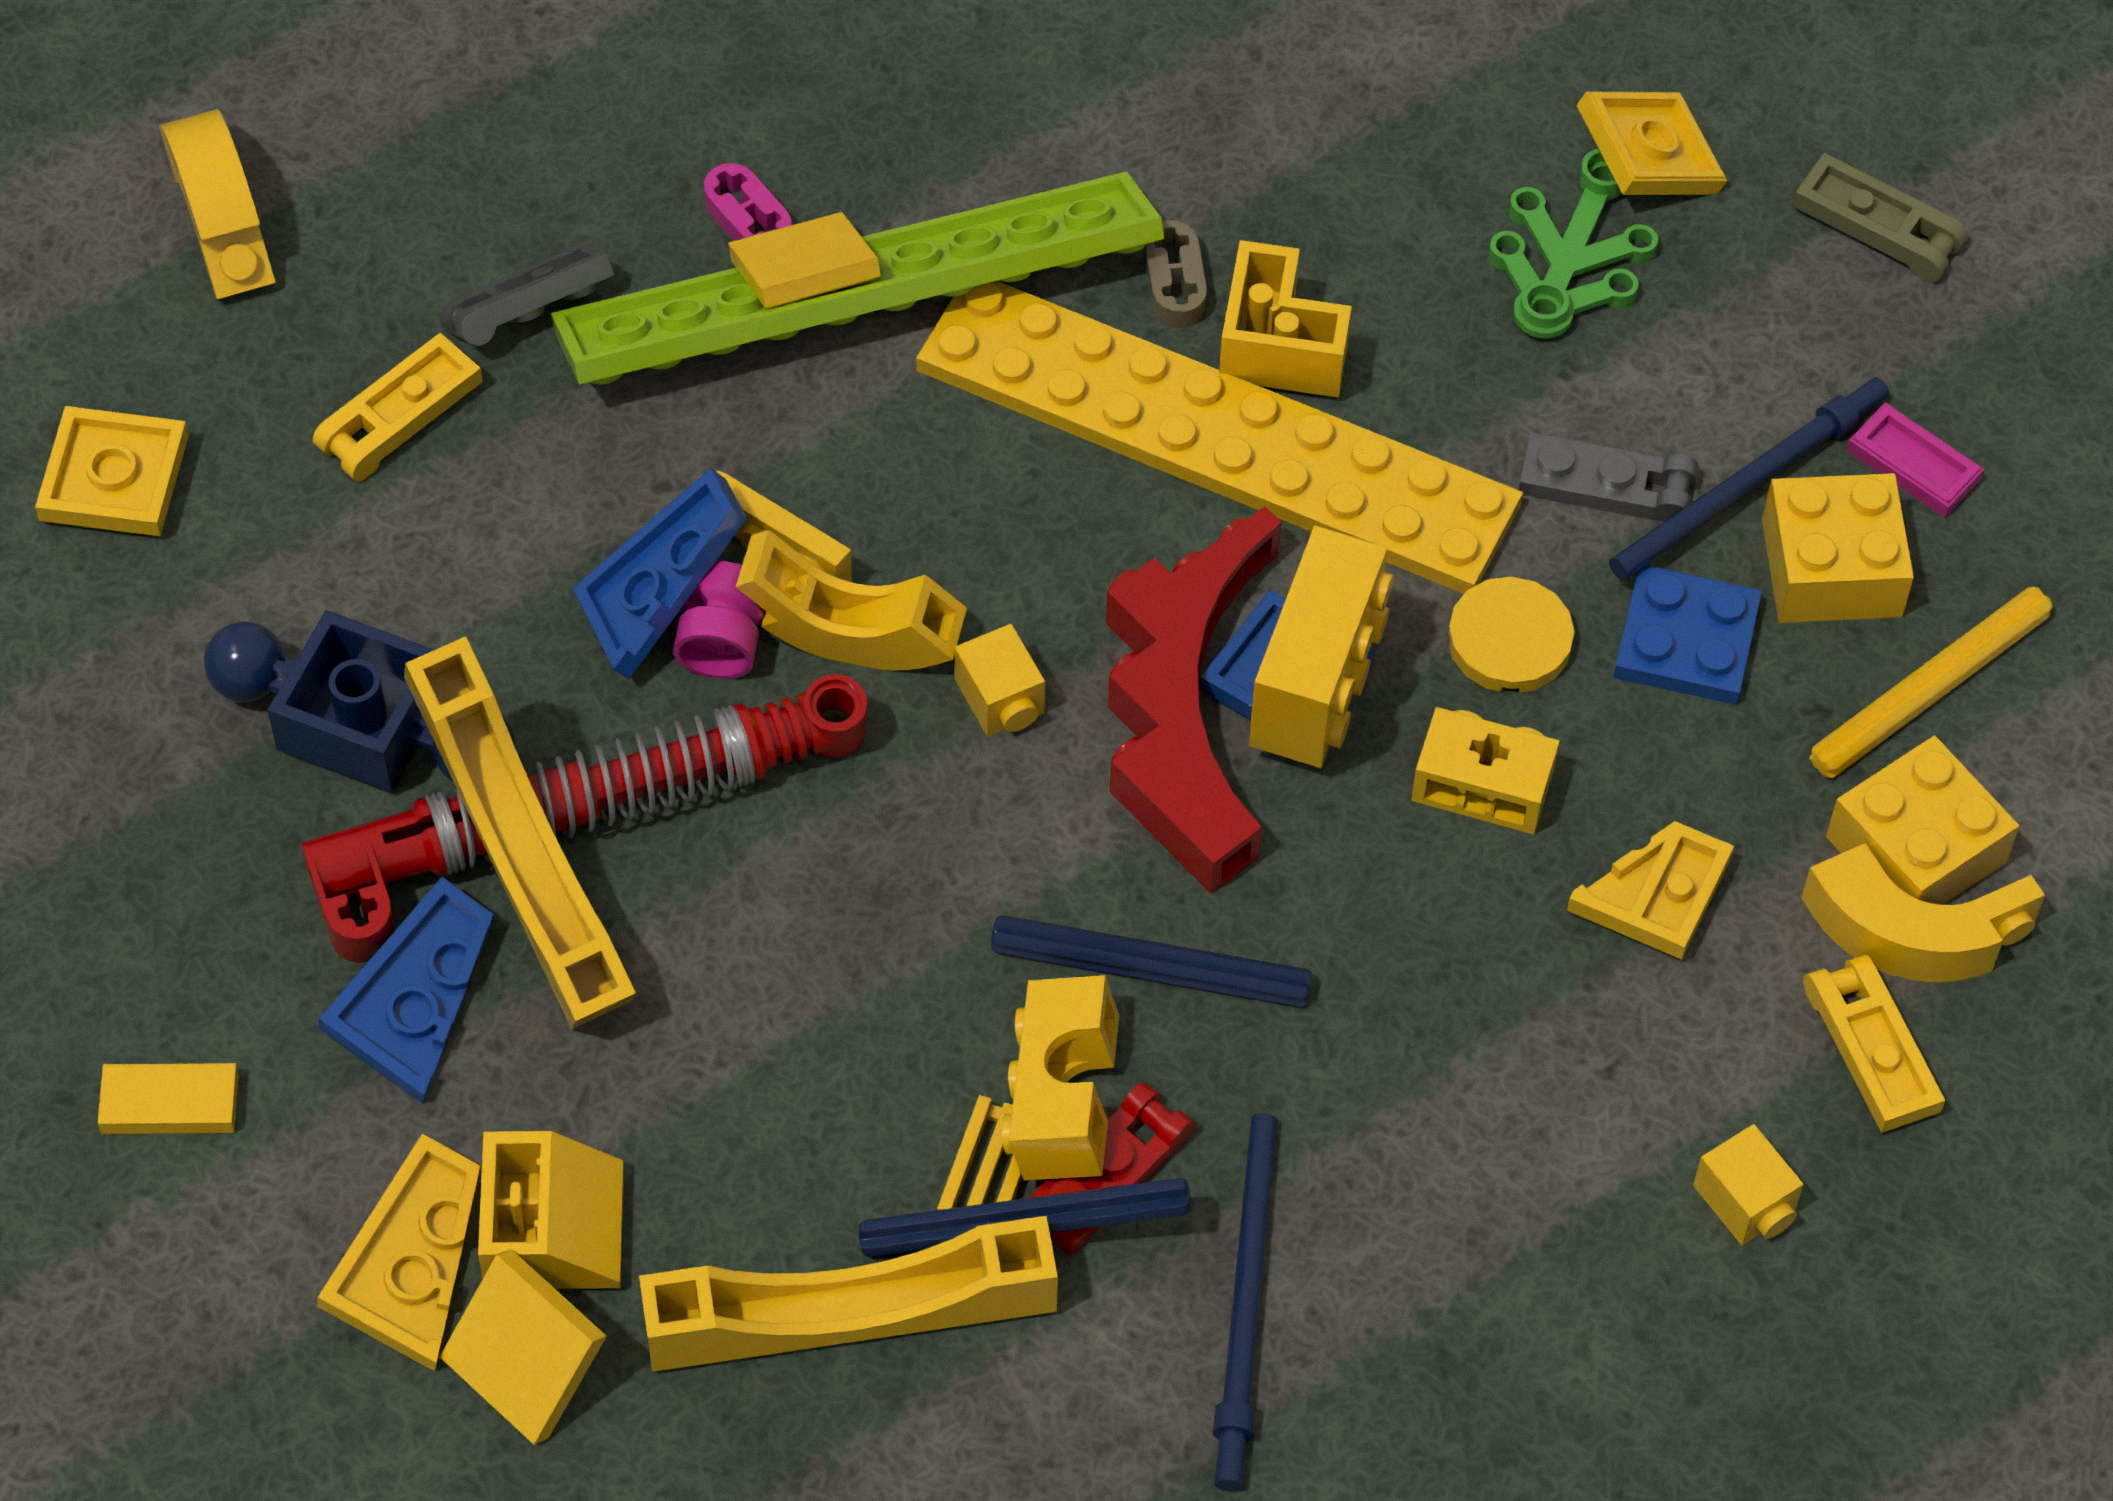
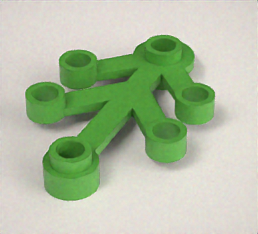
M1599 148L1588 152L1582 160L1579 183L1584 192L1563 239L1545 209L1546 199L1541 191L1533 187H1521L1516 189L1510 197L1508 211L1510 218L1516 224L1527 227L1550 267L1544 280L1539 279L1525 257L1526 243L1521 235L1513 231H1501L1491 238L1488 253L1489 261L1494 267L1506 270L1517 289L1519 296L1514 303V320L1518 327L1530 336L1544 339L1557 337L1569 329L1574 314L1603 304L1619 309L1631 306L1637 297L1639 281L1636 275L1627 269H1613L1607 272L1601 281L1570 290L1567 289L1573 276L1624 259L1635 264H1644L1655 257L1658 235L1653 228L1644 224L1631 225L1623 234L1587 246L1606 202L1622 194ZM1596 178H1606L1610 181H1602ZM1521 203H1531L1536 209L1524 210L1518 205ZM1634 240H1642L1646 242L1649 246L1644 248H1638L1633 246L1630 242ZM1511 247L1516 253L1510 255L1503 254L1498 248ZM1621 284L1626 286L1629 291L1616 292L1611 286ZM1538 310H1546V311L1550 312L1551 314H1547V315H1546V314H1540V313H1537L1536 311H1538Z

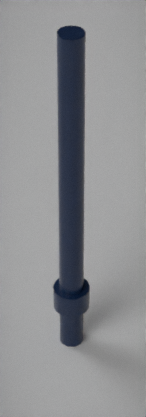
M1874 377L1848 396L1838 395L1817 409L1816 418L1612 557L1609 561L1612 572L1619 579L1624 580L1827 439H1839L1858 426L1860 416L1888 398L1889 390L1887 385L1880 378Z
M1266 1113L1255 1114L1251 1117L1223 1402L1215 1406L1213 1436L1219 1440L1214 1485L1224 1491H1237L1242 1488L1246 1443L1254 1438L1256 1409L1250 1405L1278 1121L1275 1116Z

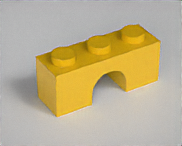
M1105 975L1028 980L1025 1007L1017 1008L1015 1033L1020 1051L1019 1059L1013 1060L1009 1064L1008 1083L1013 1099L1012 1114H1005L1003 1116L1001 1133L1004 1151L1007 1155L1014 1154L1024 1181L1102 1176L1108 1120L1094 1082H1067L1075 1075L1087 1070L1114 1068L1120 1015Z

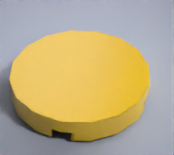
M1512 576L1487 579L1468 589L1455 604L1448 630L1449 648L1453 661L1467 678L1485 689L1502 692L1503 687L1509 689L1519 688V693L1535 691L1557 678L1568 664L1575 631L1570 611L1556 593L1535 581Z

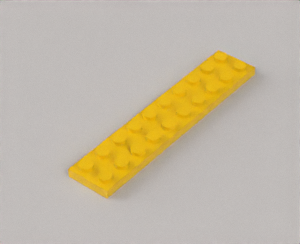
M999 281L974 286L970 292L954 296L916 357V371L1256 510L1266 506L1277 518L1312 532L1315 525L1388 547L1387 563L1463 594L1468 589L1480 584L1522 503V491L1233 375L1219 373V370Z

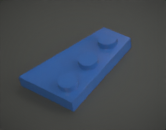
M712 468L708 469L573 587L613 669L628 680L747 519L727 480Z
M441 877L319 1018L318 1029L423 1104L491 930L494 914Z

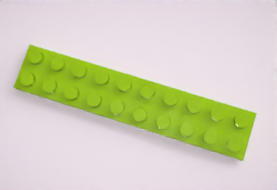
M1126 171L862 236L878 257L881 277L770 309L764 308L736 268L553 312L551 316L555 335L578 384L588 382L607 384L616 381L624 373L648 367L658 370L667 369L677 365L685 358L705 353L713 355L727 354L737 350L741 344L765 338L783 340L796 335L801 329L821 324L844 325L854 321L858 315L881 309L888 311L904 310L913 306L918 300L938 295L960 296L970 292L974 286L998 280L1016 282L1029 277L1034 271L1054 266L1062 268L1077 267L1086 263L1090 257L1111 252L1133 253L1143 249L1147 243L1164 239L1162 218Z

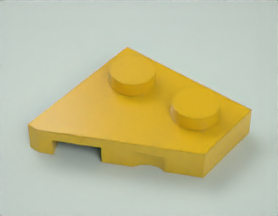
M1674 821L1652 836L1650 843L1646 847L1632 850L1614 862L1611 872L1587 888L1582 884L1573 890L1569 898L1567 911L1682 960L1732 858L1734 846Z

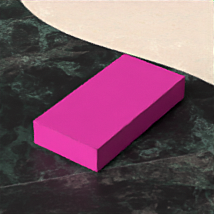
M1886 402L1849 439L1846 450L1880 474L1895 473L1897 486L1944 518L1981 481L1984 473V468Z

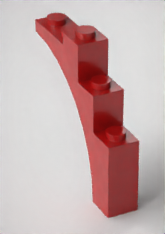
M1266 506L1248 519L1238 518L1225 528L1216 542L1200 553L1193 551L1184 556L1174 567L1172 573L1154 557L1138 570L1129 569L1120 574L1107 591L1106 625L1134 651L1121 658L1109 675L1108 708L1136 735V737L1130 738L1123 743L1113 755L1109 792L1210 894L1259 858L1262 827L1233 793L1211 752L1199 710L1198 681L1203 656L1220 618L1245 584L1279 555L1282 522Z

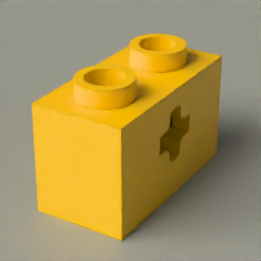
M1436 707L1415 770L1411 801L1534 835L1553 776L1560 740L1546 737L1541 732L1532 728H1513L1483 720L1479 715L1470 711H1450Z

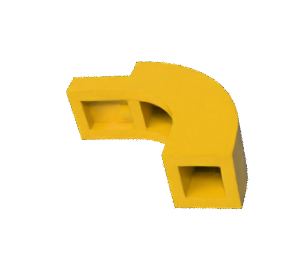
M219 109L158 125L175 183L179 184L191 215L215 298L220 299L276 283L259 228L260 222L231 134Z
M770 530L751 535L736 583V588L766 611L761 627L774 636L800 650L821 658L880 670H913L953 660L954 647L957 646L967 611L966 606L926 574L900 583L882 586L863 585L839 579L817 568Z
M1864 843L1810 867L1801 899L1823 931L1851 956L1858 957L1866 954L1871 958L1877 970L1893 976L1924 982H1949L1973 978L1993 971L2001 946L2011 945L2020 941L2034 929L2045 894L2032 875H2029L1967 903L1957 905L1928 903L1900 889L1888 877L1868 845Z

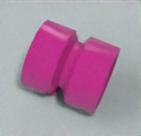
M716 561L683 605L684 613L679 619L673 655L677 662L690 672L704 677L735 679L745 676L753 669L759 638V630L756 625L762 624L764 609L736 588L742 567L740 564Z

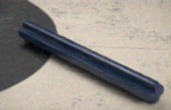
M1006 915L997 917L991 936L992 950L999 954L1297 1007L1306 1006L1312 985V972L1305 968Z
M1174 1178L868 1219L859 1224V1243L863 1255L873 1257L924 1250L951 1240L980 1225L1047 1216L1050 1233L1181 1216L1191 1211V1194L1186 1179Z

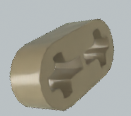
M1176 220L1162 221L1164 239L1147 243L1144 250V264L1151 305L1155 317L1162 324L1172 328H1186L1193 326L1201 320L1206 307L1207 286L1199 240L1195 231L1188 224ZM1174 244L1176 251L1179 252L1178 263L1169 264L1168 253L1163 248V245ZM1181 284L1183 297L1185 300H1188L1186 304H1176L1175 298L1171 296L1172 285Z

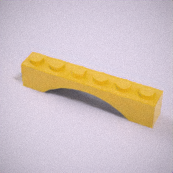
M462 637L405 663L404 678L571 1030L630 1003L636 994L607 931L587 899L551 829L517 754L495 696L467 637Z
M1047 1216L980 1225L951 1240L916 1253L847 1269L810 1273L769 1274L701 1266L639 1275L652 1372L1057 1312L1058 1275Z

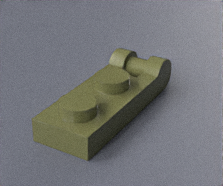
M1823 153L1796 190L1792 205L1804 213L1909 265L1911 272L1915 276L1927 282L1934 283L1940 279L1949 265L1948 255L1958 253L1968 238L1966 227L1952 216L1826 153ZM1919 232L1927 236L1929 243L1914 236L1915 233Z

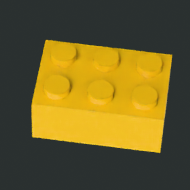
M1314 525L1254 681L1249 735L1250 747L1318 768H1322L1330 746L1341 748L1351 718V712L1347 711L1352 694L1360 696L1371 662L1370 659H1367L1371 643H1380L1389 616L1390 608H1387L1386 604L1392 589L1394 575L1385 573L1388 547Z

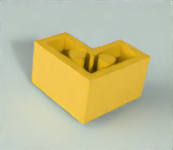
M1240 240L1221 339L1219 373L1233 375L1262 387L1339 398L1348 346L1352 306L1295 298L1299 248Z

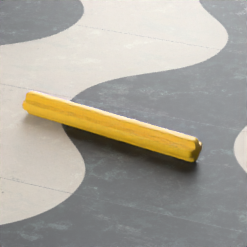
M2038 587L2026 588L1815 744L1809 757L1812 766L1818 769L1825 778L1836 777L2047 620L2053 607L2050 598L2045 596Z

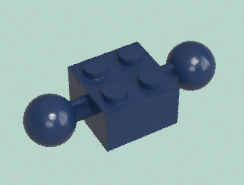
M325 610L296 661L285 656L282 643L271 630L254 622L244 621L229 624L220 629L209 641L204 655V670L209 683L220 695L235 702L248 703L261 700L272 692L276 693L274 700L268 708V715L278 751L392 792L414 751L419 746L434 752L439 769L449 780L454 782L404 678L405 663L434 649ZM503 718L516 749V742L513 731L507 723V721Z

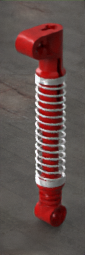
M841 674L824 675L815 680L806 692L796 694L794 704L789 697L782 698L779 702L780 708H777L776 704L772 701L765 704L764 713H762L758 706L748 708L741 703L732 706L728 705L727 708L722 707L721 710L716 708L713 712L716 728L714 730L705 732L700 716L695 715L694 723L697 735L685 738L681 723L675 721L674 728L678 738L677 741L665 744L662 731L656 726L654 732L658 743L657 747L646 750L641 734L636 732L635 741L639 750L637 753L626 756L622 742L617 738L615 740V746L619 755L617 759L606 762L602 747L597 744L595 750L600 764L586 768L582 753L577 750L575 753L577 760L563 764L562 758L557 756L555 759L557 766L543 770L542 764L537 762L535 765L537 772L528 774L527 777L555 837L556 833L563 832L564 835L572 839L576 827L583 826L585 830L592 833L595 822L599 821L600 818L605 824L612 827L615 821V805H617L623 817L630 821L635 815V799L644 812L652 814L655 808V793L661 803L671 809L675 802L674 787L682 799L691 803L695 795L694 781L700 791L710 797L714 791V776L722 788L730 791L733 784L741 788L743 784L747 786L749 782L753 784L754 781L763 780L768 769L777 766V758H779L783 765L792 762V754L798 760L807 758V749L814 756L819 754L829 758L845 757L855 752L864 741L868 706L866 693L861 685L849 676ZM828 710H840L850 717L842 722L833 723L823 719L821 714ZM728 771V785L720 773ZM708 777V790L701 779ZM688 783V795L681 785ZM457 788L455 789L457 796L446 799L445 795L440 791L437 795L432 793L431 797L426 795L425 798L416 799L411 810L301 842L303 856L327 933L338 955L352 962H368L394 933L390 899L385 885L427 872L442 877L447 874L451 875L452 872L458 873L459 870L464 871L466 866L472 869L476 862V857L483 856L492 863ZM667 789L669 792V802L662 793V791ZM647 795L649 797V808L642 798ZM627 801L629 802V813L623 805ZM609 807V819L603 810ZM357 893L360 895L363 916L367 922L366 925L359 927L356 926L355 921L351 918L347 896Z

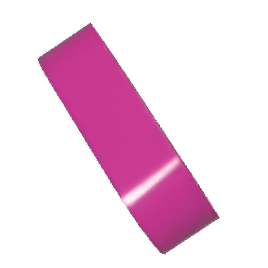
M724 163L714 167L707 173L704 180L705 207L733 241L765 233L762 231L755 234L754 220L766 231L791 226V217L788 211L747 167L736 163ZM727 188L733 193L741 190L742 204L730 193L721 195L720 190Z

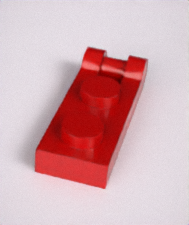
M1141 1082L1130 1091L1121 1107L1108 1119L1102 1176L1047 1179L1029 1198L1145 1183L1189 1139L1196 1124L1181 1110H1176L1172 1113L1159 1102L1160 1094L1146 1082ZM1141 1123H1144L1156 1133L1146 1145L1132 1134ZM1101 1226L1050 1233L1051 1241L1071 1257Z

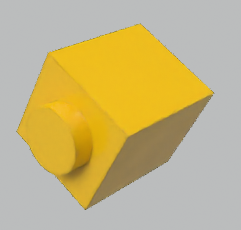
M1012 624L954 647V679L987 737L1004 730L1008 732L1020 731L1031 725L1039 715L1044 714L1045 680Z
M1755 1124L1701 1156L1693 1183L1695 1189L1742 1246L1760 1234L1765 1239H1770L1789 1227L1797 1217L1795 1210L1804 1185Z

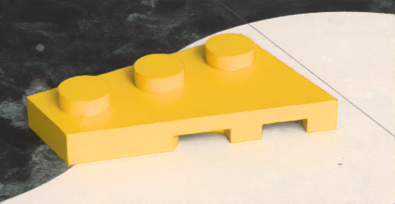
M421 1134L317 1298V1307L435 1371L478 1182L480 1165L430 1137Z

